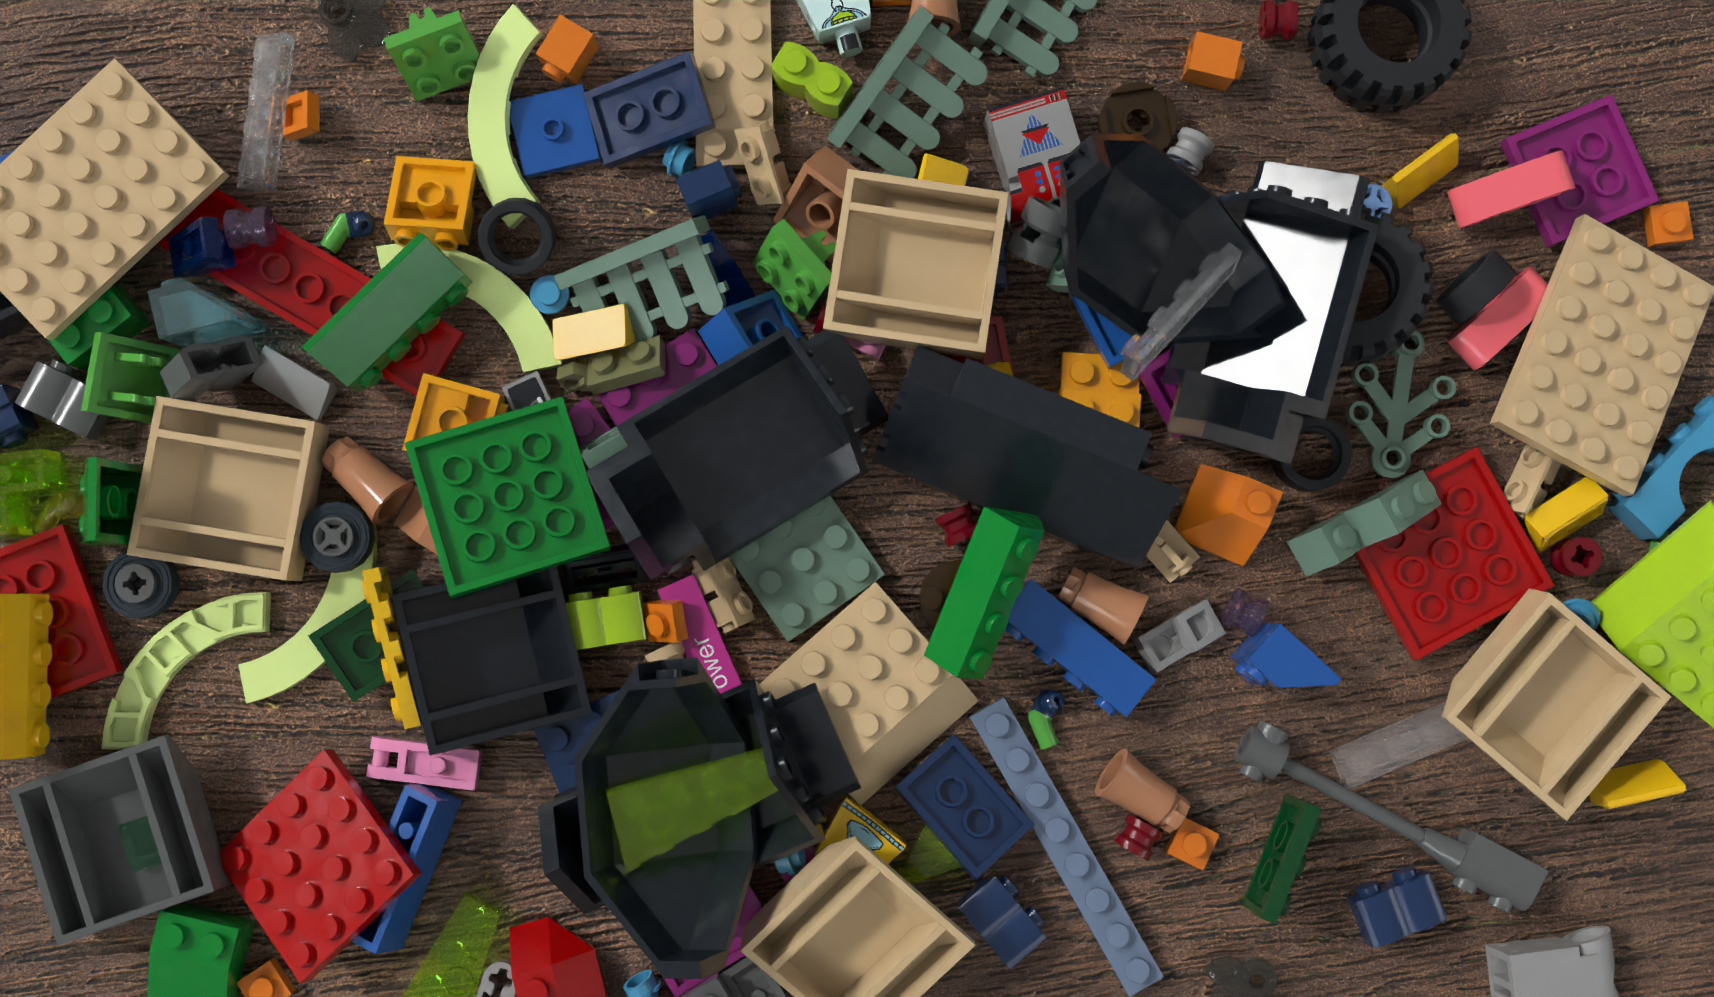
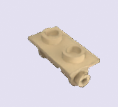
M768 120L754 123V127L735 129L739 152L745 164L750 188L754 194L756 204L784 203V199L792 185L789 182L783 160L774 163L772 161L773 156L781 153L774 126H770Z
M1528 444L1525 445L1521 452L1520 458L1503 491L1512 510L1516 512V517L1524 521L1525 516L1542 505L1548 492L1541 488L1542 482L1552 485L1561 464H1563Z
M1167 520L1146 555L1170 583L1179 575L1182 577L1193 567L1192 564L1200 558Z
M729 557L706 571H703L697 560L692 561L695 568L692 570V573L698 582L703 596L713 591L717 593L718 598L707 602L717 628L721 627L725 634L739 626L756 620L752 612V602L749 596L742 590L736 577V567Z

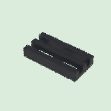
M627 544L610 546L611 550L562 565L569 595L647 582L648 575ZM636 567L634 571L603 575L612 573L615 570ZM590 574L603 575L579 580L574 579V577Z

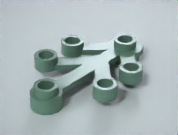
M1417 330L1410 336L1415 343L1413 350L1407 349L1403 343L1399 349L1391 354L1397 359L1391 398L1379 383V372L1374 364L1362 363L1357 365L1351 373L1353 383L1363 388L1387 421L1386 434L1384 436L1371 420L1373 410L1367 402H1354L1347 407L1345 412L1347 421L1357 426L1373 448L1370 455L1371 466L1378 475L1384 478H1396L1403 475L1410 466V454L1431 439L1444 437L1450 431V421L1444 415L1436 414L1427 417L1421 429L1402 440L1404 425L1435 402L1451 398L1456 392L1455 381L1449 376H1440L1433 379L1426 390L1408 402L1414 359L1422 353L1425 345L1423 336ZM1361 368H1365L1370 372V380L1368 382L1360 378L1359 372ZM1439 381L1444 382L1447 386V393L1445 395L1437 391ZM1356 406L1364 410L1365 416L1363 420H1358L1354 417L1353 411ZM1433 420H1437L1441 424L1442 429L1439 434L1431 429ZM1389 451L1394 452L1397 456V463L1394 466L1390 465L1386 460V455Z

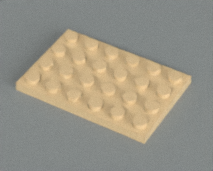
M115 58L0 163V291L44 338L52 341L230 176L126 67Z
M1584 214L1577 217L1490 424L1623 497L1634 495L1714 295V286L1590 216Z

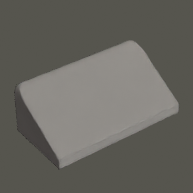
M265 345L260 353L262 364L254 371L251 382L320 421L338 392L339 387Z

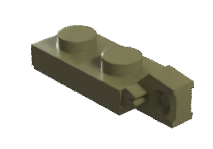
M659 335L628 346L588 356V358L584 357L579 360V363L571 362L557 368V381L567 394L581 390L582 392L591 391L593 395L665 376V343Z

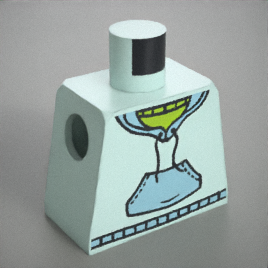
M796 0L819 44L836 40L840 55L843 58L852 57L862 52L863 48L858 33L871 28L869 0Z

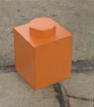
M559 15L537 50L536 56L543 66L541 71L549 78L558 83H562L565 79L571 84L576 85L598 50L599 45L593 33Z
M1197 31L1189 43L1181 81L1226 91L1233 80H1239L1242 75L1245 57L1240 56L1243 42Z

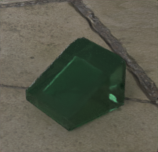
M147 816L119 825L118 829L127 860L133 872L162 864Z

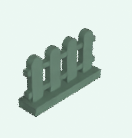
M989 0L965 42L979 49L987 41L993 45L990 52L998 57L1004 52L1024 65L1026 69L1023 74L1030 79L1035 73L1041 77H1049L1059 67L1058 57L1049 51L1053 42L1056 41L1061 45H1067L1075 40L1078 35V26L1073 20L1068 18L1073 8L1085 13L1096 5L1097 0H1062L1065 3L1060 11H1057L1042 0ZM1005 8L1012 12L1008 22L1000 18ZM1021 19L1045 34L1040 44L1016 29Z
M921 4L830 130L827 140L838 148L847 141L852 145L849 151L851 155L857 158L862 152L885 169L882 174L914 178L917 172L915 161L908 156L917 144L925 150H931L939 144V131L932 125L937 115L941 112L946 117L954 118L962 113L964 107L963 100L955 92L961 82L965 80L971 85H980L986 80L988 74L985 64L979 60L983 52L975 46L971 52H968L946 35L950 27L944 22H941L938 28L931 24L930 21L934 15ZM916 43L923 49L913 61L906 55ZM931 55L955 73L947 85L922 68ZM892 76L899 82L893 91L889 93L883 87ZM907 88L931 105L923 117L899 100ZM870 109L875 113V116L866 125L860 119ZM884 120L908 137L900 149L876 132Z
M705 215L690 219L554 275L560 290L573 287L576 296L570 298L574 308L581 306L583 312L609 307L605 295L614 292L619 305L624 303L627 305L635 339L638 342L656 336L657 325L654 319L662 316L665 317L667 324L674 329H681L687 326L692 318L689 306L699 302L704 313L708 315L718 314L726 307V298L723 292L730 290L726 280L719 283L709 259L708 253L714 251L711 242L703 244L700 234L711 230ZM675 245L679 255L668 258L665 248ZM641 259L644 269L634 272L631 262ZM681 264L684 265L695 292L684 296L673 270L674 267ZM606 273L610 283L600 286L597 276ZM647 278L660 307L650 310L639 284V281Z

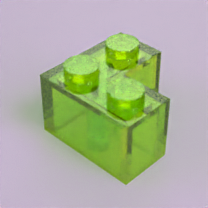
M35 449L0 454V539L33 535L29 496L68 492L65 453L47 449Z

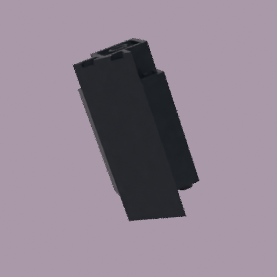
M1262 161L1259 162L1253 188H1248L1246 193L1230 190L1228 195L1217 196L1285 285L1280 292L1286 306L1259 325L1263 336L1261 338L1172 344L1162 383L1176 386L1178 389L1166 432L1184 436L1185 439L1210 443L1222 448L1251 455L1255 454L1292 464L1304 417L1326 419L1379 225L1364 220L1365 214L1361 212L1370 181L1369 178L1354 174Z
M786 325L617 425L616 427L628 447L587 470L586 473L619 532L650 580L691 555L695 556L703 571H706L868 473L869 471L864 457L868 455V451L860 437L888 421V414L845 336L824 330L806 341L803 336L796 339Z
M919 345L906 377H904L900 392L872 460L875 463L916 479L915 482L967 504L970 503L972 506L982 510L985 506L1034 514L1042 522L1045 530L1044 535L1088 553L1097 552L1136 569H1139L1183 492L1182 489L1137 472L1140 467H1146L1154 446L1148 444L1151 432L966 358L963 364Z
M756 679L720 693L748 736L758 855L753 870L824 841L825 836L821 823L826 821V815L822 805L861 789V785L816 683H812L776 700L771 691H763ZM577 786L554 795V800L538 806L544 875L583 914L605 906V903L584 878Z

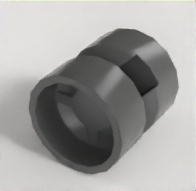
M1029 196L1020 215L1023 224L1014 227L1005 247L1010 252L1035 265L1052 269L1061 251V247L1058 244L1059 239H1061V209L1059 206L1046 200Z

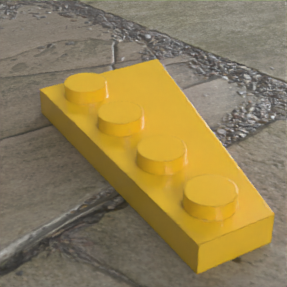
M387 567L363 570L364 580H362V587L367 604L371 603L375 618L371 620L376 642L382 644L385 658L381 659L383 674L386 682L392 681L396 696L391 698V707L395 721H403L404 729L421 726L422 721L391 596L393 595Z

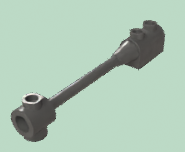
M1260 720L1257 727L1250 726L1239 741L1234 755V760L1242 764L1238 772L1261 783L1264 776L1270 780L1274 779L1280 771L1416 842L1418 847L1446 868L1447 873L1454 876L1451 882L1452 885L1472 895H1475L1477 889L1489 894L1487 903L1508 914L1511 913L1513 907L1523 911L1533 903L1549 872L1545 868L1488 838L1465 828L1461 829L1457 839L1438 833L1436 830L1426 827L1422 828L1288 758L1290 745L1286 741L1289 735Z

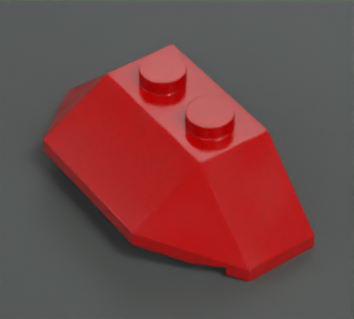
M550 916L510 927L511 975L517 997H608L597 951L593 945L560 925L558 921Z

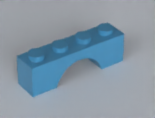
M1713 395L1702 399L1693 409L1695 415L1687 423L1678 425L1667 435L1666 439L1669 442L1661 451L1657 450L1649 455L1634 495L1623 497L1613 492L1615 498L1606 508L1640 540L1660 538L1686 511L1679 492L1682 470L1686 463L1699 452L1714 455Z

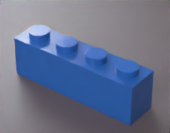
M1027 579L1023 583V589L1016 598L1008 617L1005 631L1018 642L1025 637L1036 647L1032 653L1049 667L1056 662L1067 672L1063 678L1080 692L1087 687L1098 697L1094 703L1108 715L1113 717L1118 712L1120 715L1127 717L1157 679L1034 580Z
M410 784L404 786L388 827L422 874L352 941L353 943L374 954L403 948L462 799L433 785Z

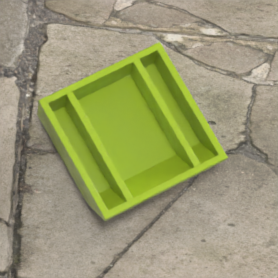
M1710 500L1591 602L1600 611L1599 625L1617 649L1714 728V502Z

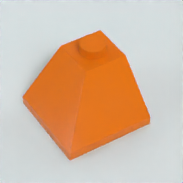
M1200 464L1174 528L1188 544L1244 567L1268 530L1283 492L1247 476Z

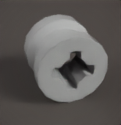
M1183 127L1177 135L1178 142L1176 146L1170 147L1166 155L1175 162L1178 161L1182 168L1195 176L1203 168L1202 161L1204 157L1210 156L1215 145L1211 139L1201 132Z

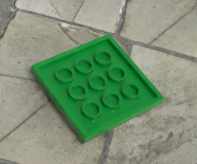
M563 396L404 443L447 589L452 599L611 550Z

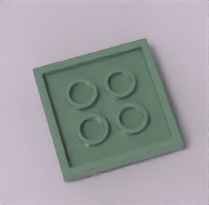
M831 496L826 497L729 556L787 642L885 575Z

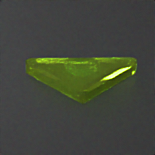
M924 824L900 875L912 884L962 866Z

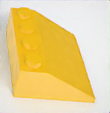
M0 594V760L44 755L50 740V728L46 724V711L51 699V688L47 683V669L52 659V648L48 643V628L53 619V608L51 603H49V594Z

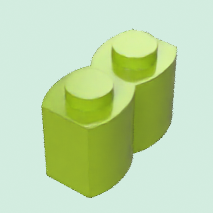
M785 42L771 64L773 80L778 88L791 97L806 99L810 107L824 117L839 119L852 98L853 82L850 77L833 64L819 62L809 49L800 44Z
M627 585L609 588V596L593 599L592 591L568 595L569 603L565 604L576 649L580 650L648 639L642 606V592H632V586Z

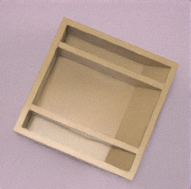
M847 169L823 330L867 343L917 350L919 345L936 353L982 360L987 343L1009 192Z
M157 396L127 555L279 580L302 581L306 556L301 549L300 532L304 520L316 506L323 468L321 458L326 452L330 426L315 421Z
M876 582L759 684L764 692L771 691L776 700L812 683H816L861 785V789L849 793L860 806L979 701L960 678L955 677L924 656L929 642Z
M1528 589L1454 677L1442 717L1562 819L1567 821L1668 702L1671 696L1551 593Z
M854 836L827 845L743 926L740 951L794 997H921L976 944L968 934L859 838Z

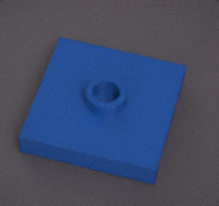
M583 84L510 101V119L523 174L526 179L602 162L583 94L585 92Z

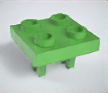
M427 7L424 9L425 16L422 19H419L416 13L409 15V29L384 38L388 53L416 101L465 84L473 79L481 53L459 10L437 18L432 9Z
M783 219L771 228L752 264L756 267L759 276L765 282L770 283L781 295L785 306L790 311L795 312L803 321L815 312L829 291L831 271L825 266V262L835 251L836 243L831 242L828 245H823L822 241L827 235L823 230L801 239L787 221Z
M95 332L81 411L151 424L156 397L171 398L160 371L179 353L180 349L104 332Z

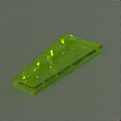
M762 748L606 789L626 872L629 873L640 867L642 862L657 854L660 856L675 847V844L695 833L698 835L711 828L712 824L728 815H735L777 792L778 789L768 777Z
M466 891L401 997H474L501 910Z

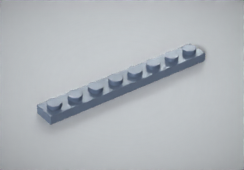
M1001 697L970 715L972 723L1021 809L1033 822L1034 826L1032 828L1128 996L1131 997L1163 978V974L1005 698Z

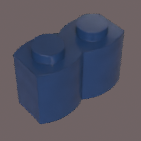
M720 159L675 178L692 219L705 215L706 219L709 220L738 207L736 199L742 197L739 183L731 165L723 167Z
M1415 866L1404 867L1392 873L1393 879L1384 884H1379L1375 880L1365 882L1355 888L1357 893L1349 896L1347 899L1365 944L1373 948L1400 940L1411 933L1438 925L1448 919L1429 872L1420 869L1416 870Z
M991 872L959 899L956 904L1011 970L1047 939L1040 930L1046 923L1031 905L1025 910L1015 900L1020 892L1006 875L998 879Z

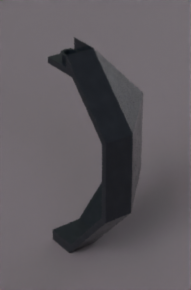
M1091 134L1059 162L1062 265L1069 292L1145 346L1261 338L1263 336L1259 325L1286 306L1280 292L1285 285L1216 195L1143 135Z
M697 657L638 663L574 757L584 878L664 978L703 979L725 968L758 855L748 736Z

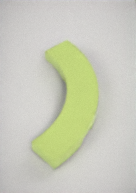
M512 4L501 17L488 37L479 56L469 94L468 135L471 154L475 162L478 178L493 206L508 198H527L540 203V200L525 181L512 154L509 135H511V102L509 99L515 77L518 78L527 56L544 34L515 4ZM511 213L502 217V220L509 228L515 229L527 216L521 213Z
M396 243L376 246L380 268L385 267L404 247ZM441 250L472 281L467 287L469 291L465 297L486 309L505 330L518 354L523 373L528 374L536 370L542 371L563 366L562 360L555 361L553 333L549 325L526 293L502 272L477 257L459 250Z
M373 524L375 542L372 553L362 565L352 571L331 572L323 598L307 623L279 648L253 661L238 665L246 703L266 699L286 691L326 664L308 635L365 600L362 580H364L362 571L374 568L377 562V530L375 524ZM344 532V533L342 534V536H343L342 541H343L344 543H345V541H344V534H345L346 532Z
M271 592L244 593L217 599L195 610L184 613L154 635L138 652L123 675L125 677L118 688L115 698L111 700L103 730L102 749H126L148 741L152 717L163 692L174 676L196 655L228 638L253 632H270Z

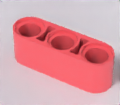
M1560 150L1449 190L1447 194L1458 227L1462 229L1563 194L1576 187L1564 152Z
M1532 266L1527 267L1516 275L1490 303L1453 333L1447 340V343L1472 370L1480 368L1534 319L1548 283Z

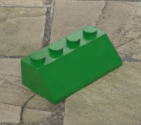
M420 232L320 328L302 348L347 387L358 392L363 388L368 390L382 378L383 373L381 371L392 360L397 362L410 351L412 347L410 343L420 333L426 334L438 324L440 320L438 315L449 305L455 306L465 298L469 291L467 287L472 281L433 242Z
M984 506L924 653V656L955 677L983 679L986 671L991 666L992 656L1001 635L1007 627L1008 617L1016 598L1023 589V581L1032 560L1038 553L1039 543L1045 531L1038 516Z

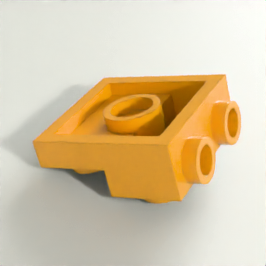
M396 156L384 219V226L390 239L394 240L399 246L405 247L421 232L441 250L454 251L458 248V245H469L474 217L472 198L477 175L475 162Z
M1062 352L1059 395L1139 427L1141 394H1139L1140 377L1136 370L1140 368L1141 357H1133L1108 370L1100 354Z
M423 373L404 443L510 412V405L504 404L506 400L504 395ZM403 444L402 450L407 451L405 444Z

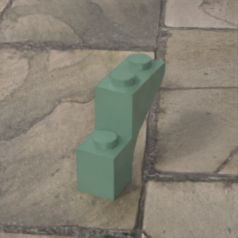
M1422 469L1355 506L1307 528L1287 541L1305 576H1309L1343 562L1366 546L1399 534L1442 503L1436 494L1433 484L1429 482Z

